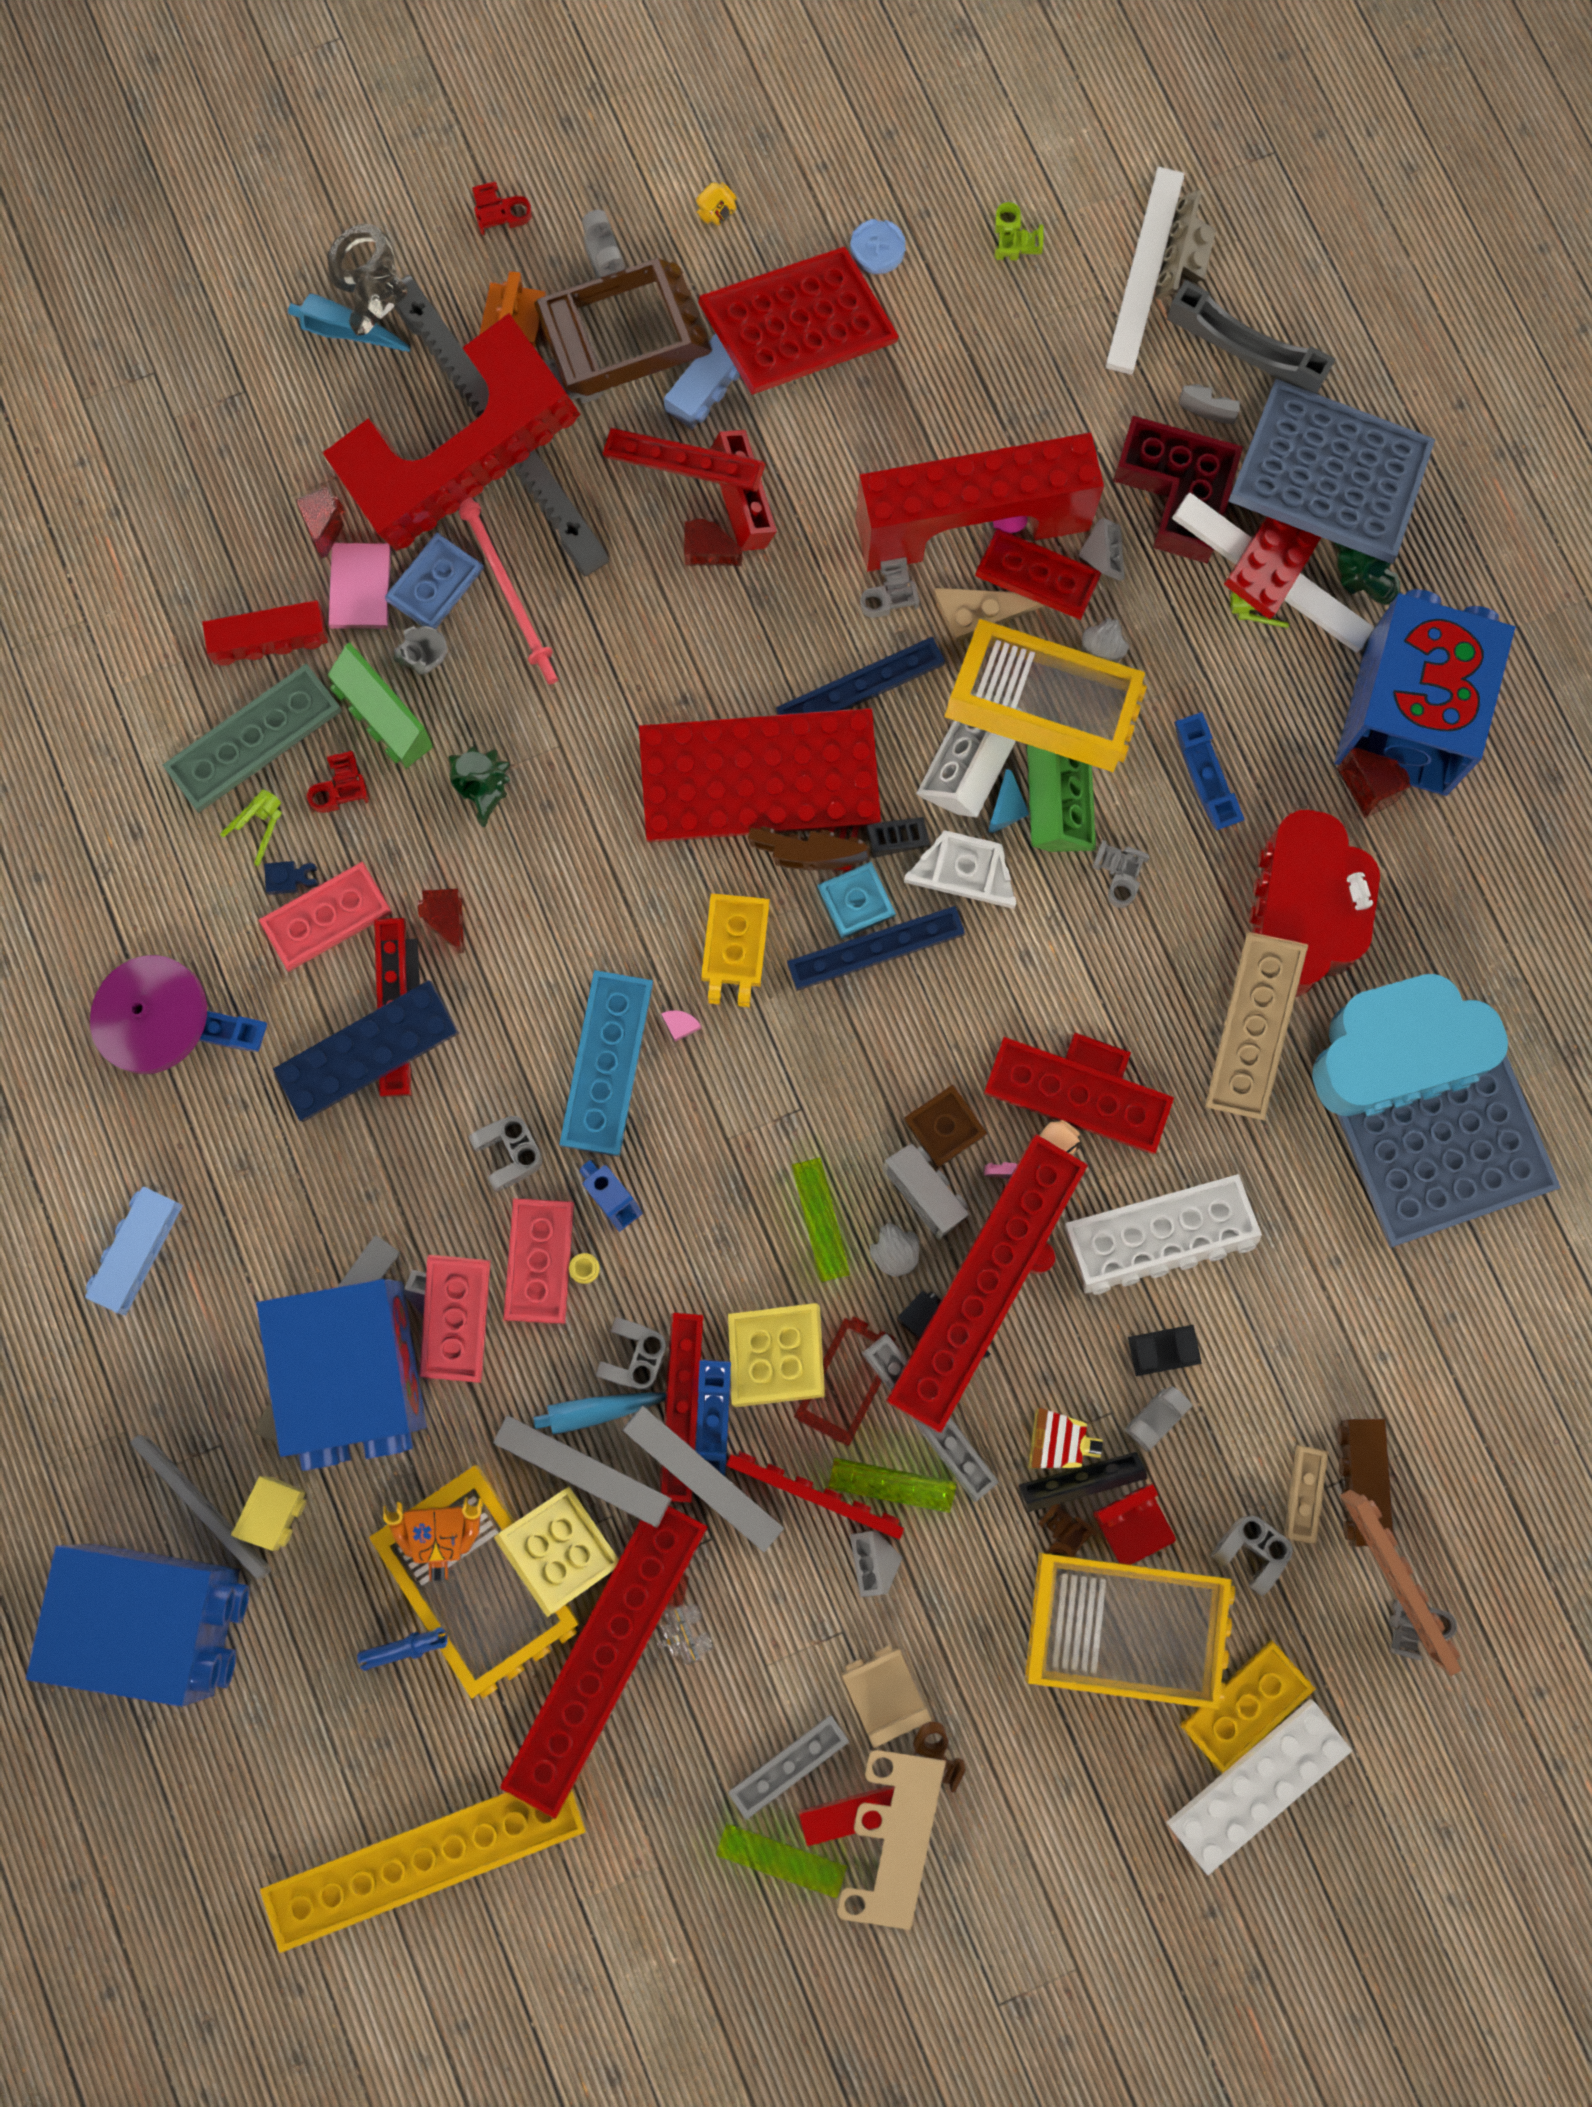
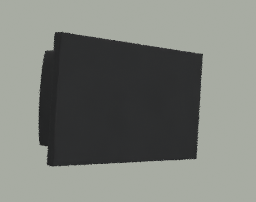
M405 939L407 992L420 985L418 939ZM398 940L381 941L383 1006L389 1000H395L400 997ZM391 941L396 945L395 953L388 954L385 952L384 944ZM394 971L397 974V980L394 983H388L385 980L386 972Z
M1194 1325L1128 1337L1136 1376L1202 1364Z

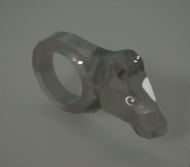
M363 223L355 225L344 231L333 242L328 252L329 278L336 288L355 294L354 309L349 318V325L357 336L366 335L384 315L407 296L408 287L397 276L393 247L380 228L373 224ZM365 241L376 243L374 254L366 264L352 270L342 268L345 254L353 246Z

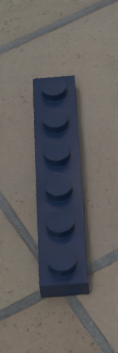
M930 637L776 707L777 715L847 710L944 666L945 660L934 638Z
M956 906L789 960L787 961V966L795 989L799 991L965 935V931Z

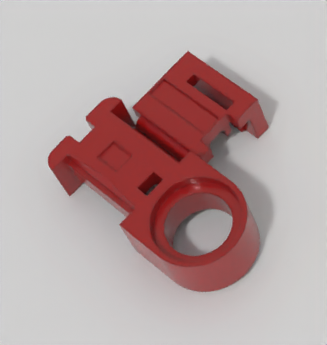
M496 181L472 187L477 205L474 208L475 217L482 235H485L484 229L508 223L509 229L525 225L530 221L532 210L527 198L519 195L502 200L501 197L497 198L496 191H498ZM518 204L525 206L527 209L526 214L521 217L514 216L511 213L513 206Z
M353 751L326 756L330 768H334L335 776L330 781L317 783L309 788L307 800L312 809L319 813L339 810V804L360 799L368 803L369 796L366 791V782L358 772L356 757ZM320 791L329 793V800L323 805L314 803V796Z

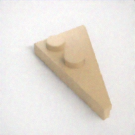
M936 588L933 592L955 642L972 636L979 618L999 625L1045 606L1014 592Z

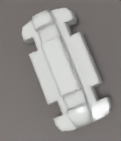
M1363 872L1351 874L1347 878V882H1351L1349 889L1353 902H1357V906H1355L1357 910H1364L1373 905V901L1369 900L1371 895L1367 881L1363 880V877H1365Z

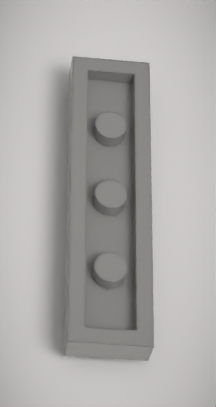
M830 1714L728 1791V1794L747 1820L850 1741Z

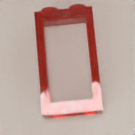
M852 1316L851 1320L844 1318L823 1359L824 1374L847 1330L873 1343L888 1333L880 1330L876 1334L868 1330L869 1324L855 1316ZM888 1334L891 1340L895 1343L896 1338ZM876 1375L848 1431L806 1410L812 1399L802 1400L793 1419L849 1447L882 1380Z

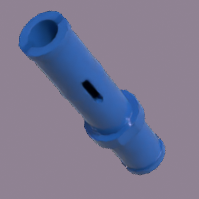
M441 1627L421 1634L413 1632L404 1639L359 1651L357 1662L358 1664L367 1662L360 1666V1669L367 1671L371 1668L409 1657L417 1659L426 1652L445 1648L448 1643L447 1635L438 1636L445 1633V1630Z

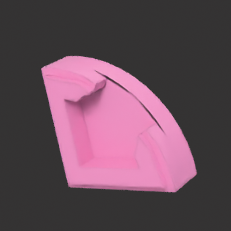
M672 1010L661 1013L674 1041L702 1029L700 1023L686 1012Z
M1003 1162L1002 1165L988 1163L984 1166V1176L1009 1179L1017 1164Z

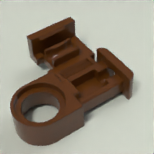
M1059 1504L1050 1506L1036 1523L1042 1529L1047 1527L1054 1533L1051 1537L1060 1540V1542L1054 1540L1045 1551L1046 1554L1059 1552L1063 1556L1075 1557L1074 1555L1091 1535L1097 1537L1096 1530L1082 1518L1070 1516ZM1061 1569L1056 1571V1576H1062V1574H1066L1069 1570Z
M939 1722L925 1723L920 1727L913 1741L915 1750L913 1756L946 1761L941 1783L949 1784L950 1791L955 1793L966 1771L964 1760L955 1758L954 1761L946 1759L944 1754L949 1745V1740L945 1727ZM936 1733L942 1736L936 1743H927L925 1741L926 1737L930 1734Z

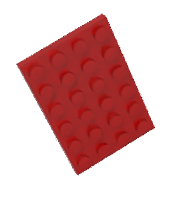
M845 246L700 295L698 304L751 395L895 344L899 338V335Z

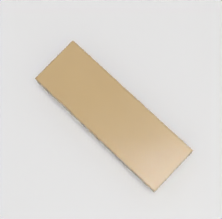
M1296 1445L1283 1535L1289 1540L1316 1544L1329 1454L1327 1450Z

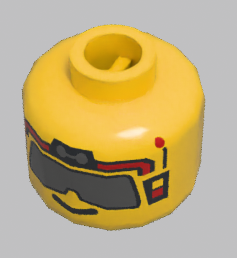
M711 182L696 197V204L699 207L696 213L707 225L712 222L720 226L736 211L735 201L737 197L724 182L720 184Z

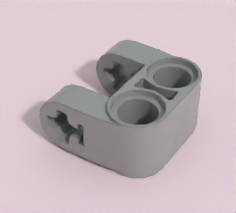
M594 210L587 213L582 219L583 239L596 278L598 279L624 270V261L605 211Z
M509 1116L491 1123L468 1137L476 1152L503 1140L513 1160V1163L499 1169L488 1177L495 1192L522 1181L538 1171L542 1165L543 1158L529 1128L518 1116ZM520 1125L522 1127L520 1136L514 1139L507 1137V1130L510 1126ZM524 1152H534L535 1160L532 1164L522 1165L520 1163V1157Z
M615 1317L610 1332L638 1342L629 1370L600 1361L595 1376L634 1389H650L654 1386L667 1350L666 1341L656 1331ZM649 1338H657L661 1342V1348L656 1354H648L644 1350V1344ZM640 1367H646L651 1372V1378L645 1384H638L634 1379V1373Z
M1175 1387L1163 1388L1131 1420L1124 1430L1148 1452L1193 1405Z
M1243 1516L1236 1520L1213 1550L1211 1558L1225 1567L1242 1545L1247 1547L1264 1560L1249 1583L1250 1588L1259 1595L1264 1596L1282 1574L1288 1561L1291 1559L1293 1548L1286 1537L1256 1516ZM1249 1521L1253 1522L1257 1529L1256 1535L1252 1539H1248L1243 1532L1244 1525ZM1274 1541L1279 1542L1282 1547V1553L1276 1559L1269 1553V1546Z

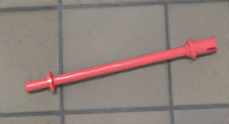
M468 498L460 504L458 514L462 520L469 521L532 651V654L528 657L529 663L533 665L538 664L547 684H554L558 681V678L549 661L553 651L550 647H542L480 520L479 515L482 508L473 498Z

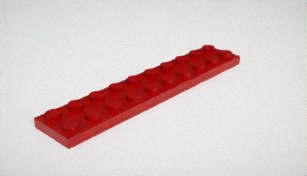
M1033 1135L885 1402L937 1433H942L1086 1171L1088 1164L1041 1136Z
M668 1506L658 1527L640 1520L500 1785V1789L550 1817L558 1818L708 1526Z

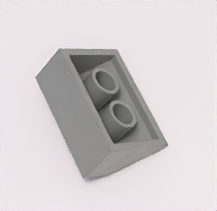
M911 1143L886 1159L882 1170L935 1237L940 1240L969 1216V1213L966 1211L969 1206L961 1195L956 1194L954 1196L947 1186L950 1183L946 1176L940 1170L935 1172L928 1164L931 1159L925 1150L920 1146L916 1149Z

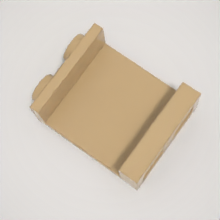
M890 1645L873 1652L875 1658L865 1663L860 1658L845 1665L846 1672L841 1673L873 1748L932 1721L903 1660L900 1649L898 1647L892 1649Z

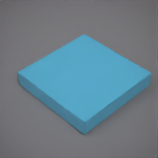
M872 862L820 883L817 886L841 939L896 916Z

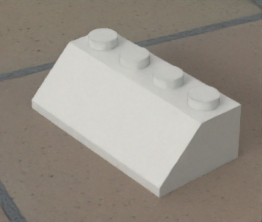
M991 697L990 701L993 702L995 697ZM1000 697L998 704L1002 705L1004 698ZM1009 699L1007 707L1011 708L1012 701ZM953 721L916 794L954 814L977 817L1016 741Z

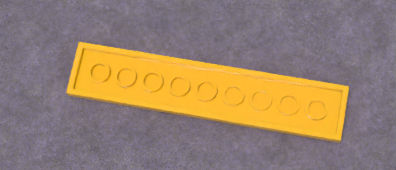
M573 1790L557 1819L504 1792L277 1881L259 1890L279 1953H282L586 1833L587 1830Z

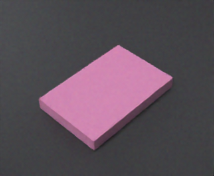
M332 543L328 623L330 628L388 629L389 603L385 601V595L390 591L391 546L389 544Z

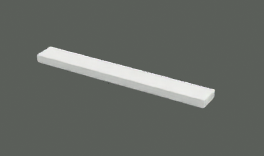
M1162 167L1157 168L1105 366L1107 369L1133 374L1185 174L1183 172Z
M1190 492L1185 496L1172 517L1173 520L1235 565L1252 537ZM1301 573L1284 599L1356 653L1362 649L1374 629L1372 625Z

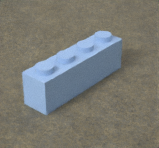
M717 334L709 341L713 351L709 355L695 359L664 397L665 411L690 429H693L698 422H704L710 412L709 408L715 401L719 402L724 397L729 383L732 380L736 381L740 377Z
M144 1186L133 1195L129 1204L131 1209L126 1219H122L115 1230L116 1238L112 1246H108L103 1252L100 1259L102 1265L97 1274H93L86 1285V1291L88 1292L84 1297L125 1316L183 1207L180 1203Z

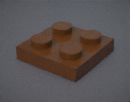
M951 1085L903 1118V1121L937 1169L988 1134L954 1085Z

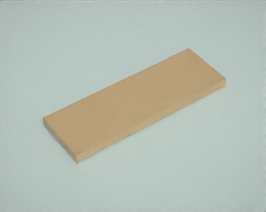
M1246 932L1205 1102L1206 1108L1265 1120L1308 948L1307 944Z

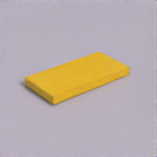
M1269 1640L1225 1682L1224 1702H1219V1709L1198 1707L1179 1726L1223 1774L1274 1730L1316 1688L1273 1640Z

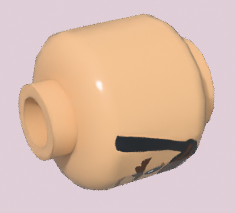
M1060 1120L1058 1123L1050 1122L1039 1135L1073 1156L1080 1148V1140L1078 1138L1080 1133L1063 1120Z

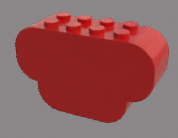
M1298 810L1286 816L1267 841L1265 850L1260 851L1258 867L1262 868L1261 877L1256 879L1253 895L1257 896L1256 906H1252L1249 916V923L1253 924L1252 933L1308 945L1295 997L1307 993L1324 976H1335L1345 972L1368 950L1372 940L1380 885V870L1374 858L1360 848L1348 846L1349 838L1347 831L1336 817L1314 810ZM1354 873H1364L1365 877H1363V880L1367 881L1371 895L1369 900L1373 901V905L1364 910H1357L1355 908L1357 902H1353L1349 889L1351 882H1347L1349 875Z

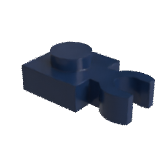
M294 861L264 863L265 887L268 895L297 893V884H303L309 888L318 886L316 879H306L308 872L317 871V866L313 863H306L299 869L296 868Z

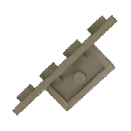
M1200 190L1183 196L1176 205L1177 212L1174 224L1170 229V239L1163 256L1162 271L1157 280L1158 287L1155 298L1159 300L1177 291L1181 273L1196 283L1205 278L1216 230L1196 217L1202 194Z

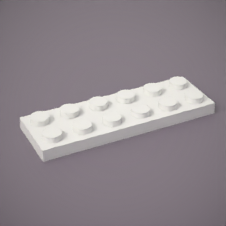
M1309 1699L1166 1823L1201 1869L1209 1875L1350 1754L1352 1750L1318 1705Z

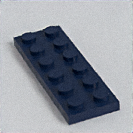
M428 980L273 1068V1071L299 1121L304 1122L460 1033L433 982Z

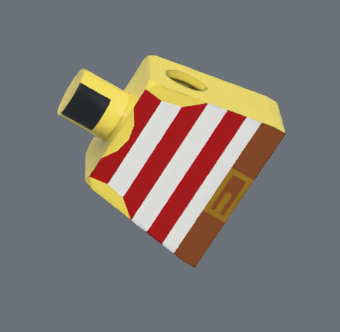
M1038 1408L1035 1410L1028 1468L1082 1467L1083 1455L1101 1457L1103 1440L1086 1437L1087 1423Z

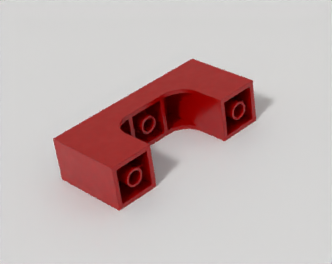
M510 313L462 347L487 383L489 390L488 404L480 417L435 451L418 460L402 459L388 438L368 418L322 452L377 534L396 551L409 547L417 536L432 530L440 519L456 512L464 500L479 495L483 491V487L493 480L502 478L510 467L526 460L530 452L538 446L549 443L553 435L561 429L572 426L576 418L581 415Z
M1088 432L859 474L855 520L867 572L880 570V563L882 561L904 557L907 559L906 565L923 562L926 543L933 536L949 529L996 520L1029 516L1034 541L1090 531L1104 489L1092 433Z

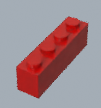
M746 430L720 431L710 447L711 450L755 459ZM760 480L757 492L719 483L739 551L766 549L777 533V529L762 481Z
M318 600L202 621L207 655L214 665H231L236 660L241 659L258 660L263 658L264 655L273 653L285 655L291 653L294 649H316L321 644L329 643L323 610Z

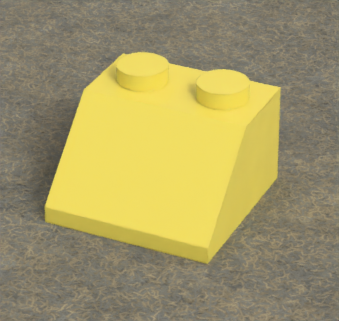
M259 1476L231 1536L271 1551L279 1550L281 1546L285 1547L293 1532L290 1529V1525L294 1517L299 1518L305 1508L306 1500L303 1498L306 1492L274 1477Z

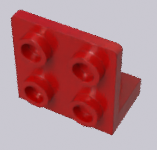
M1146 1484L1093 1512L1117 1562L1120 1564L1132 1565L1176 1542V1537L1155 1499L1158 1493L1153 1484Z

